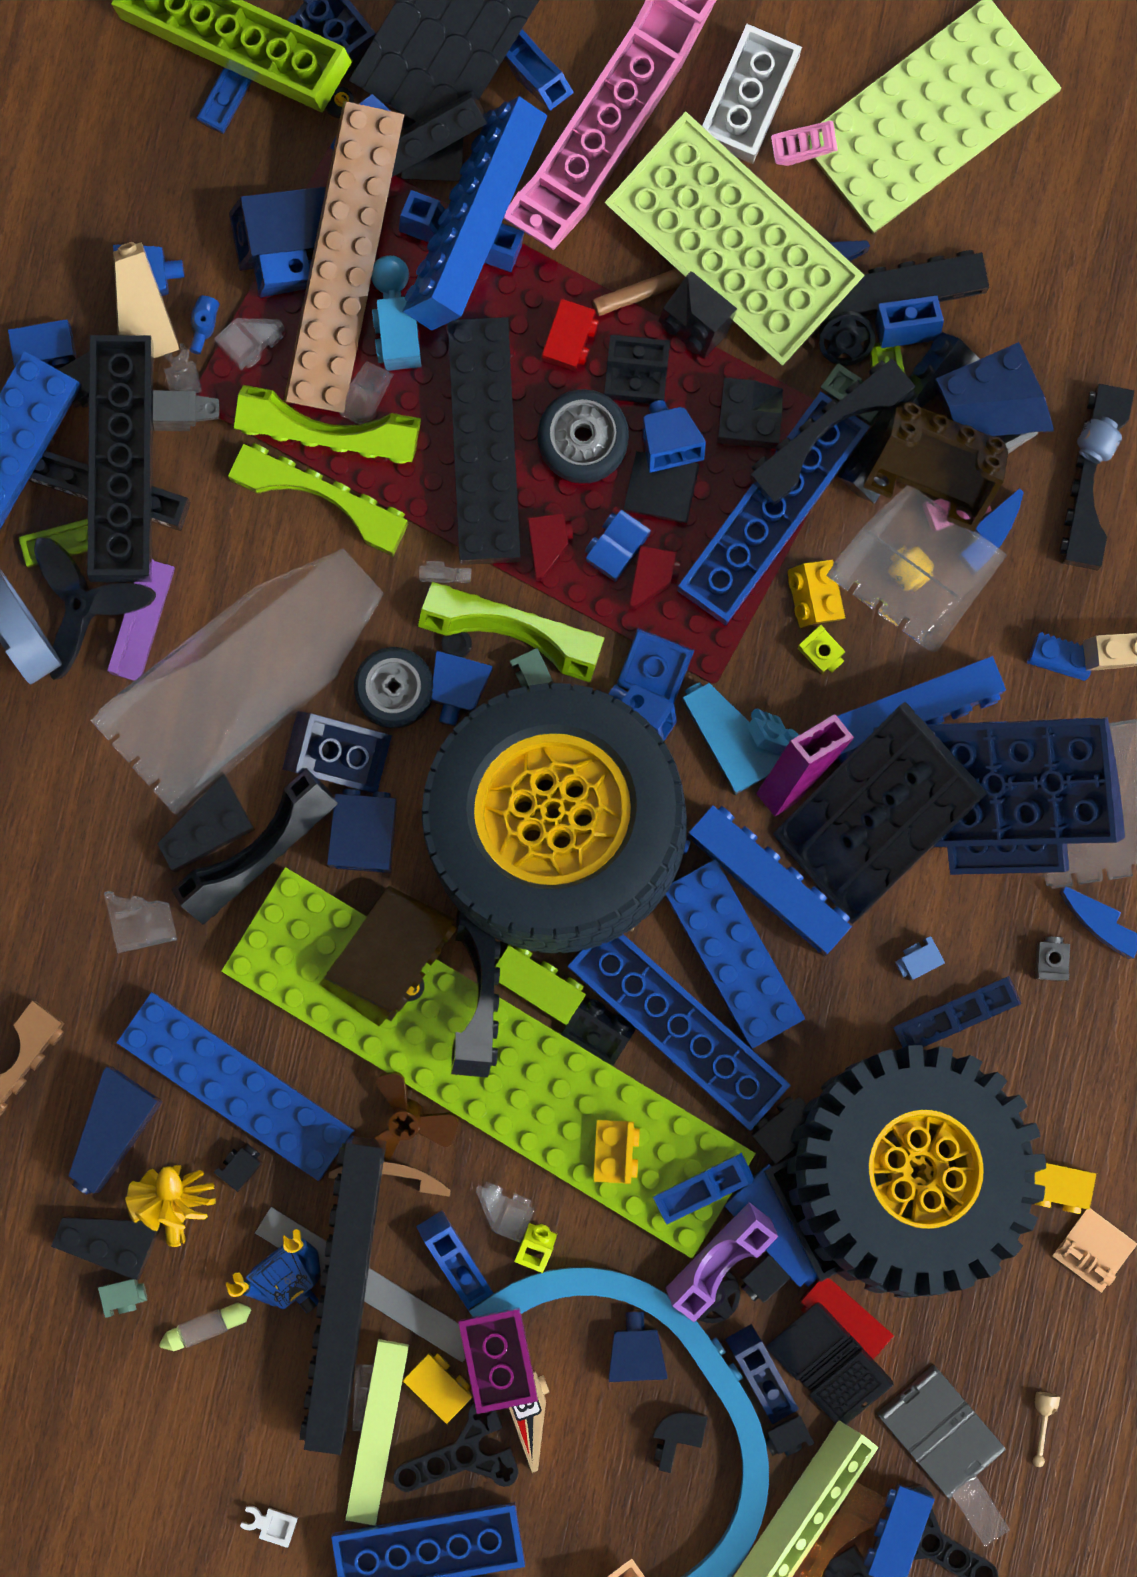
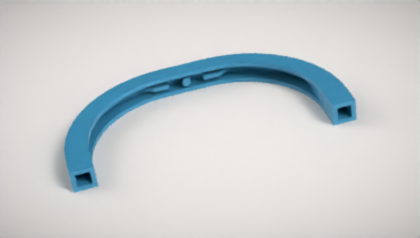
M566 1267L536 1273L509 1284L473 1307L469 1311L473 1317L519 1307L522 1314L542 1303L564 1297H608L627 1302L648 1312L665 1324L680 1339L729 1412L738 1436L742 1458L740 1493L727 1529L705 1558L680 1577H732L749 1553L762 1524L769 1488V1462L760 1421L751 1401L739 1383L743 1376L734 1363L729 1366L722 1358L726 1351L718 1339L715 1337L710 1340L697 1321H691L672 1306L668 1294L646 1281L610 1269Z

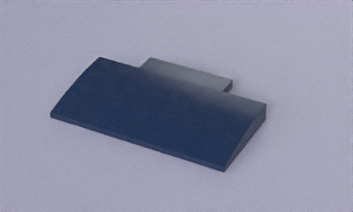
M1108 717L927 725L935 734V737L941 740L956 757L955 759L967 769L976 782L987 792L983 799L934 846L947 847L950 875L1066 872L1070 870L1067 844L1117 843L1125 838L1120 785Z

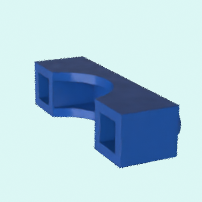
M411 190L400 215L399 232L429 242L437 233L440 227L438 220L446 209L439 200ZM501 223L485 263L512 272L522 247L524 231Z

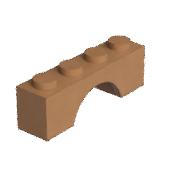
M32 1001L14 1024L20 1038V1053L15 1064L8 1071L0 1074V1116L8 1107L5 1101L11 1093L17 1095L26 1084L27 1080L24 1079V1076L30 1069L35 1071L43 1062L46 1056L42 1053L49 1044L54 1046L64 1034L61 1028L65 1023L36 1001Z

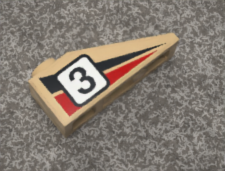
M536 1370L533 1371L539 1398L538 1401L509 1407L532 1473L538 1471L546 1406L545 1394L550 1393L544 1375L538 1377Z

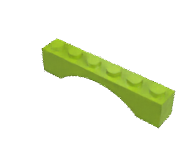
M243 385L238 394L234 429H239L247 435H258L259 433L270 435L271 438L278 441L297 440L301 444L310 447L318 445L328 446L336 452H347L348 450L360 452V455L367 458L386 457L394 463L403 464L413 461L421 418L390 413L379 420L365 424L348 426L327 424L313 420L295 411L283 402L273 390Z
M252 443L251 447L243 444L228 475L230 481L255 493L291 489L320 496L336 505L352 520L367 545L390 556H394L408 526V521L404 519L405 514L390 506L387 510L376 506L377 500L365 494H361L359 498L349 493V487L337 481H334L333 485L323 481V475L307 468L306 472L295 468L296 463L286 457L279 456V459H275L267 455L269 450L258 444Z
M435 582L431 583L418 623L420 628L445 636L473 631L494 632L511 636L529 644L535 649L538 648L542 654L553 662L562 674L587 682H591L605 639L592 632L579 630L564 623L542 618L534 613H527L509 607L506 604L496 603L481 598L478 595L468 594Z

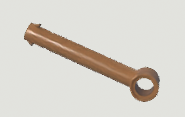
M675 268L615 292L592 299L594 310H596L597 316H601L618 308L680 286L685 276Z

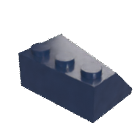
M303 0L304 3L296 14L291 15L287 21L343 46L352 61L344 75L345 77L357 67L376 33L350 0Z
M1019 342L936 378L933 388L947 418L971 426L975 430L990 436L1023 435L1032 432L1054 431L1045 396Z

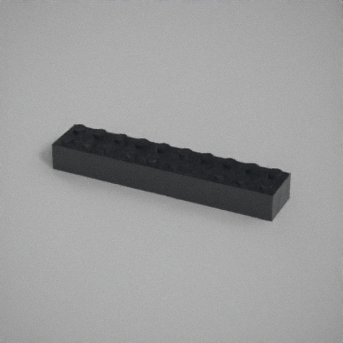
M350 1136L347 1142L342 1143L339 1148L337 1165L343 1167L342 1174L338 1173L335 1178L333 1196L339 1197L338 1204H333V1208H331L329 1226L334 1227V1233L329 1234L325 1248V1257H330L329 1265L325 1264L320 1285L321 1288H326L325 1295L321 1294L316 1318L322 1320L321 1325H317L314 1331L312 1349H317V1356L313 1355L308 1372V1379L313 1380V1386L309 1385L308 1391H306L304 1410H309V1415L304 1416L299 1440L305 1441L304 1450L341 1455L345 1444L386 1141Z

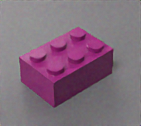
M520 1307L459 1320L458 1323L477 1414L537 1402L539 1398Z

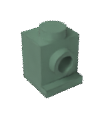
M538 648L510 660L512 669L519 667L520 671L515 674L521 687L526 686V688H530V685L544 683L552 685L553 680Z
M135 1279L98 1288L105 1318L114 1315L113 1309H118V1313L122 1314L137 1310L135 1304L147 1301L144 1283L139 1284L138 1280Z

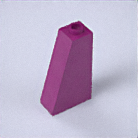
M834 714L790 740L756 794L774 816L797 804L853 740V735Z

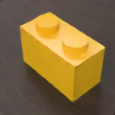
M1046 1163V1169L1035 1172V1184L1045 1186V1195L1043 1201L1034 1205L1050 1208L1051 1202L1063 1204V1211L1081 1214V1208L1090 1210L1096 1173Z
M428 1353L403 1379V1382L447 1424L473 1397L469 1392L472 1387L461 1375L455 1378L447 1370L450 1364L437 1353L433 1356Z

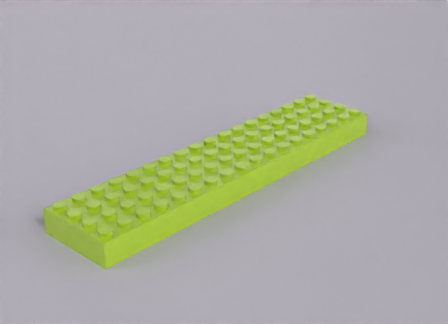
M284 868L221 972L385 1072L401 1073L405 1078V1083L411 1088L693 1259L732 1193L667 1225L653 1197L740 1153L743 1154L749 1166L756 1153L500 997L498 1012H493V1020L499 1023L497 1039H493V1047L498 1048L496 1066H491L488 1078L451 1074L452 1045L455 1033H462L474 1016L478 1000L477 983L437 959L431 966L426 963L421 970L425 973L423 978L425 989L422 996L415 1001H407L391 1022L386 1019L378 1027L319 984L367 916L288 868ZM597 1120L634 1122V1128H640L639 1147H633L632 1159H638L637 1178H631V1184L593 1182Z

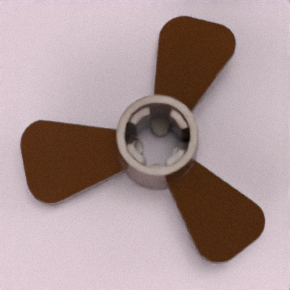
M390 1072L379 1075L377 1086L393 1108L388 1128L371 1138L386 1141L384 1162L391 1159L400 1140L412 1139L417 1133L443 1147L453 1144L458 1127V1117L454 1113L424 1114L418 1102L407 1099L405 1078L401 1073ZM407 1115L413 1119L409 1125L403 1122Z

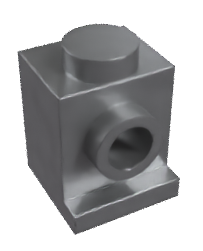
M1045 937V942L1037 943L1035 979L1069 980L1070 944H1064L1062 937ZM1052 952L1059 955L1060 959L1057 964L1049 961V955Z

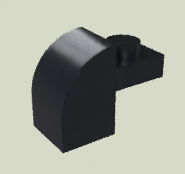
M675 1411L667 1414L657 1423L652 1435L654 1438L664 1440L663 1444L657 1443L653 1461L659 1463V1471L671 1473L677 1443L702 1447L708 1420L707 1415L690 1411Z

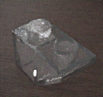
M236 318L214 340L221 350L242 370L245 366L250 368L255 365L262 357L260 352L268 345L271 348L283 338L282 332L285 328L279 319Z
M486 1182L484 1187L478 1185L476 1193L491 1230L521 1243L535 1209L529 1206L531 1200L515 1193L513 1198L502 1195L503 1188Z

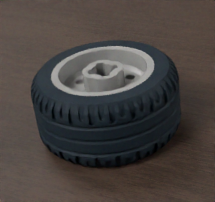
M401 647L379 649L366 657L356 672L354 695L357 704L369 720L387 728L409 726L424 716L432 702L433 678L430 669L420 656L408 649ZM392 682H396L400 686L396 693H392L388 689Z

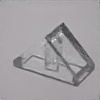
M366 361L351 382L343 404L345 411L340 413V415L357 424L370 422L394 374Z

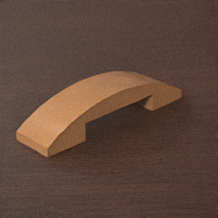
M389 1162L383 1163L382 1174L421 1180L419 1192L448 1197L451 1195V1190L446 1185L423 1171L406 1165ZM342 1167L330 1171L328 1178L335 1179L338 1173L342 1174Z

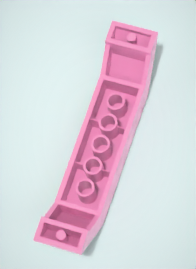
M645 0L633 26L536 174L520 192L518 191L503 219L552 250L560 244L586 215L682 68L716 0Z

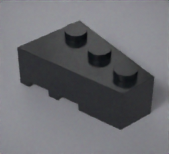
M223 774L157 844L171 870L177 872L254 831L255 828L230 781Z
M63 1217L51 1247L138 1280L142 1276L162 1223L160 1222L158 1231H153L142 1221L134 1223L132 1220Z

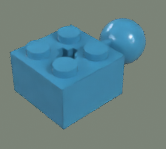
M392 255L383 256L374 263L371 277L375 288L383 293V299L377 300L378 309H372L375 334L380 333L381 339H375L378 363H384L386 371L422 367L417 321L402 312L407 301L405 297H401V290L408 283L409 269L401 258Z

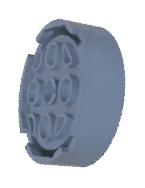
M0 569V643L22 676L32 685L60 667L62 663L31 612Z

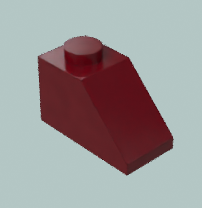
M564 513L528 518L536 582L544 580L568 548V539H573L571 520L565 521Z
M640 546L629 609L636 610L668 588L672 578L678 579L681 561L675 560L676 552Z

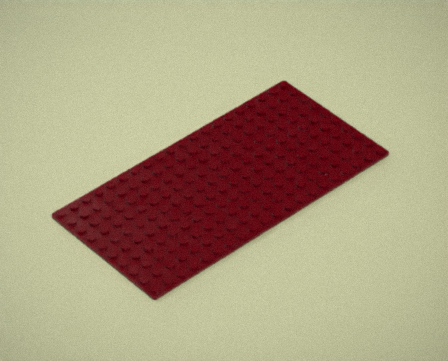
M330 146L306 189L327 186L333 150ZM395 175L391 178L375 262L383 256L392 255L401 258L406 263L409 269V280L405 288L401 290V297H405L409 288L416 282L418 266L426 259L429 252L427 249L429 242L399 232L400 215L409 193L413 190L437 199L445 209L448 208L449 204ZM522 243L512 272L484 263L462 316L455 319L508 317L521 562L493 563L490 565L631 641L634 640L636 632L640 628L694 649L695 651L687 671L711 684H715L723 674L809 515L808 513L726 626L677 591L678 585L752 486L753 482L750 480V476L754 471L751 467L764 456L769 460L776 453V450L771 448L717 443L724 377L755 380L783 389L779 444L787 438L814 399L717 347L703 359L699 354L689 351L685 343L677 336L666 332L662 324L658 322L659 316L635 303L601 316L595 314V319L599 320V324L594 338L588 336L585 347L590 350L585 365L579 364L576 372L542 361V353L561 299L594 309L592 299L613 291ZM255 279L193 390L196 391L197 396L219 399V419L234 426L238 394L243 385L273 390L285 402L284 396L306 289L259 298ZM371 280L344 413L290 402L285 403L295 411L313 420L333 425L365 424L379 420L390 413L421 418L413 461L400 464L381 456L367 458L360 455V452L349 450L347 452H336L331 450L330 447L323 445L315 447L305 446L297 440L278 441L271 438L270 435L260 433L251 436L332 480L346 485L358 494L372 497L378 501L377 504L388 509L390 506L403 512L405 519L459 547L448 323L430 330L417 321L422 367L386 371L384 363H378L375 339H381L380 333L375 334L372 309H378L377 300L383 299V293L375 288ZM610 335L670 340L664 401L668 410L678 407L685 408L706 441L704 460L694 462L700 466L687 523L662 520L655 516L629 513L624 510L636 451L645 452L642 427L643 417L650 414L649 406L651 404L613 400L622 410L628 424V447L621 464L604 479L592 483L567 481L556 475L546 465L540 454L538 426L542 414L553 400L566 392L578 389L594 390L604 394ZM579 428L574 435L579 441H587L591 438L592 433L587 428ZM621 509L651 530L643 546L676 552L675 560L681 561L678 579L672 578L668 588L636 610L629 609L639 551L616 582L586 562L588 555L585 552L586 547L594 537L599 539L606 530L602 526L610 514L613 512L617 515ZM564 513L565 521L571 520L573 539H568V548L544 580L536 582L528 518Z

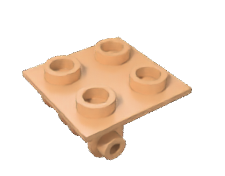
M1090 1208V1210H1085L1052 1256L1102 1293L1106 1286H1110L1115 1280V1274L1134 1250L1137 1243Z

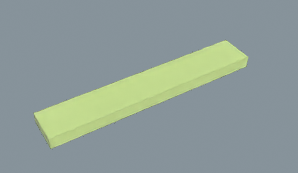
M378 1340L346 1521L376 1526L409 1344Z

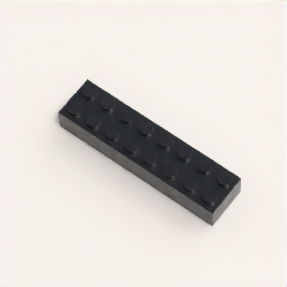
M508 317L453 320L448 323L460 565L521 562Z
M90 335L87 576L90 582H152L154 344L151 335Z

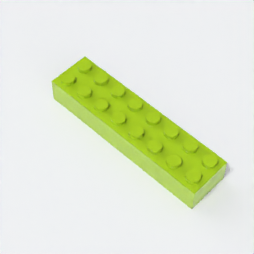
M113 0L111 3L120 19L323 113L352 63L343 46L243 0Z

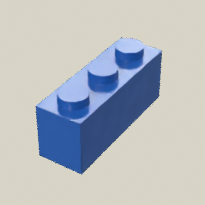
M898 1483L895 1490L890 1488L884 1506L888 1507L885 1519L879 1518L874 1531V1536L878 1537L874 1549L869 1547L863 1565L868 1566L866 1570L868 1575L873 1577L908 1576L935 1500L931 1495Z

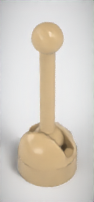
M1036 1392L1035 1407L1042 1415L1037 1454L1033 1458V1464L1036 1467H1042L1045 1463L1043 1449L1048 1416L1054 1414L1058 1409L1060 1396L1057 1394Z

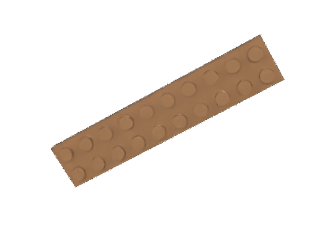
M343 101L284 396L285 402L340 413L345 411L404 114Z

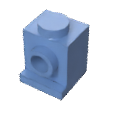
M931 936L923 940L926 946L921 947L918 942L903 950L905 956L895 961L897 969L903 978L908 976L911 981L945 964Z

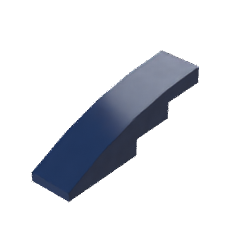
M1007 976L895 1026L894 1030L902 1048L911 1045H922V1047H925L1022 1003L1010 976Z

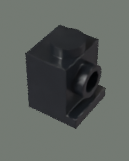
M246 1143L239 1151L233 1149L223 1161L226 1165L224 1170L219 1167L214 1173L239 1192L263 1163L258 1159L261 1154L250 1144Z
M799 1413L766 1430L769 1437L765 1439V1442L772 1456L783 1452L786 1456L794 1454L802 1449L801 1443L805 1441L808 1446L814 1444Z

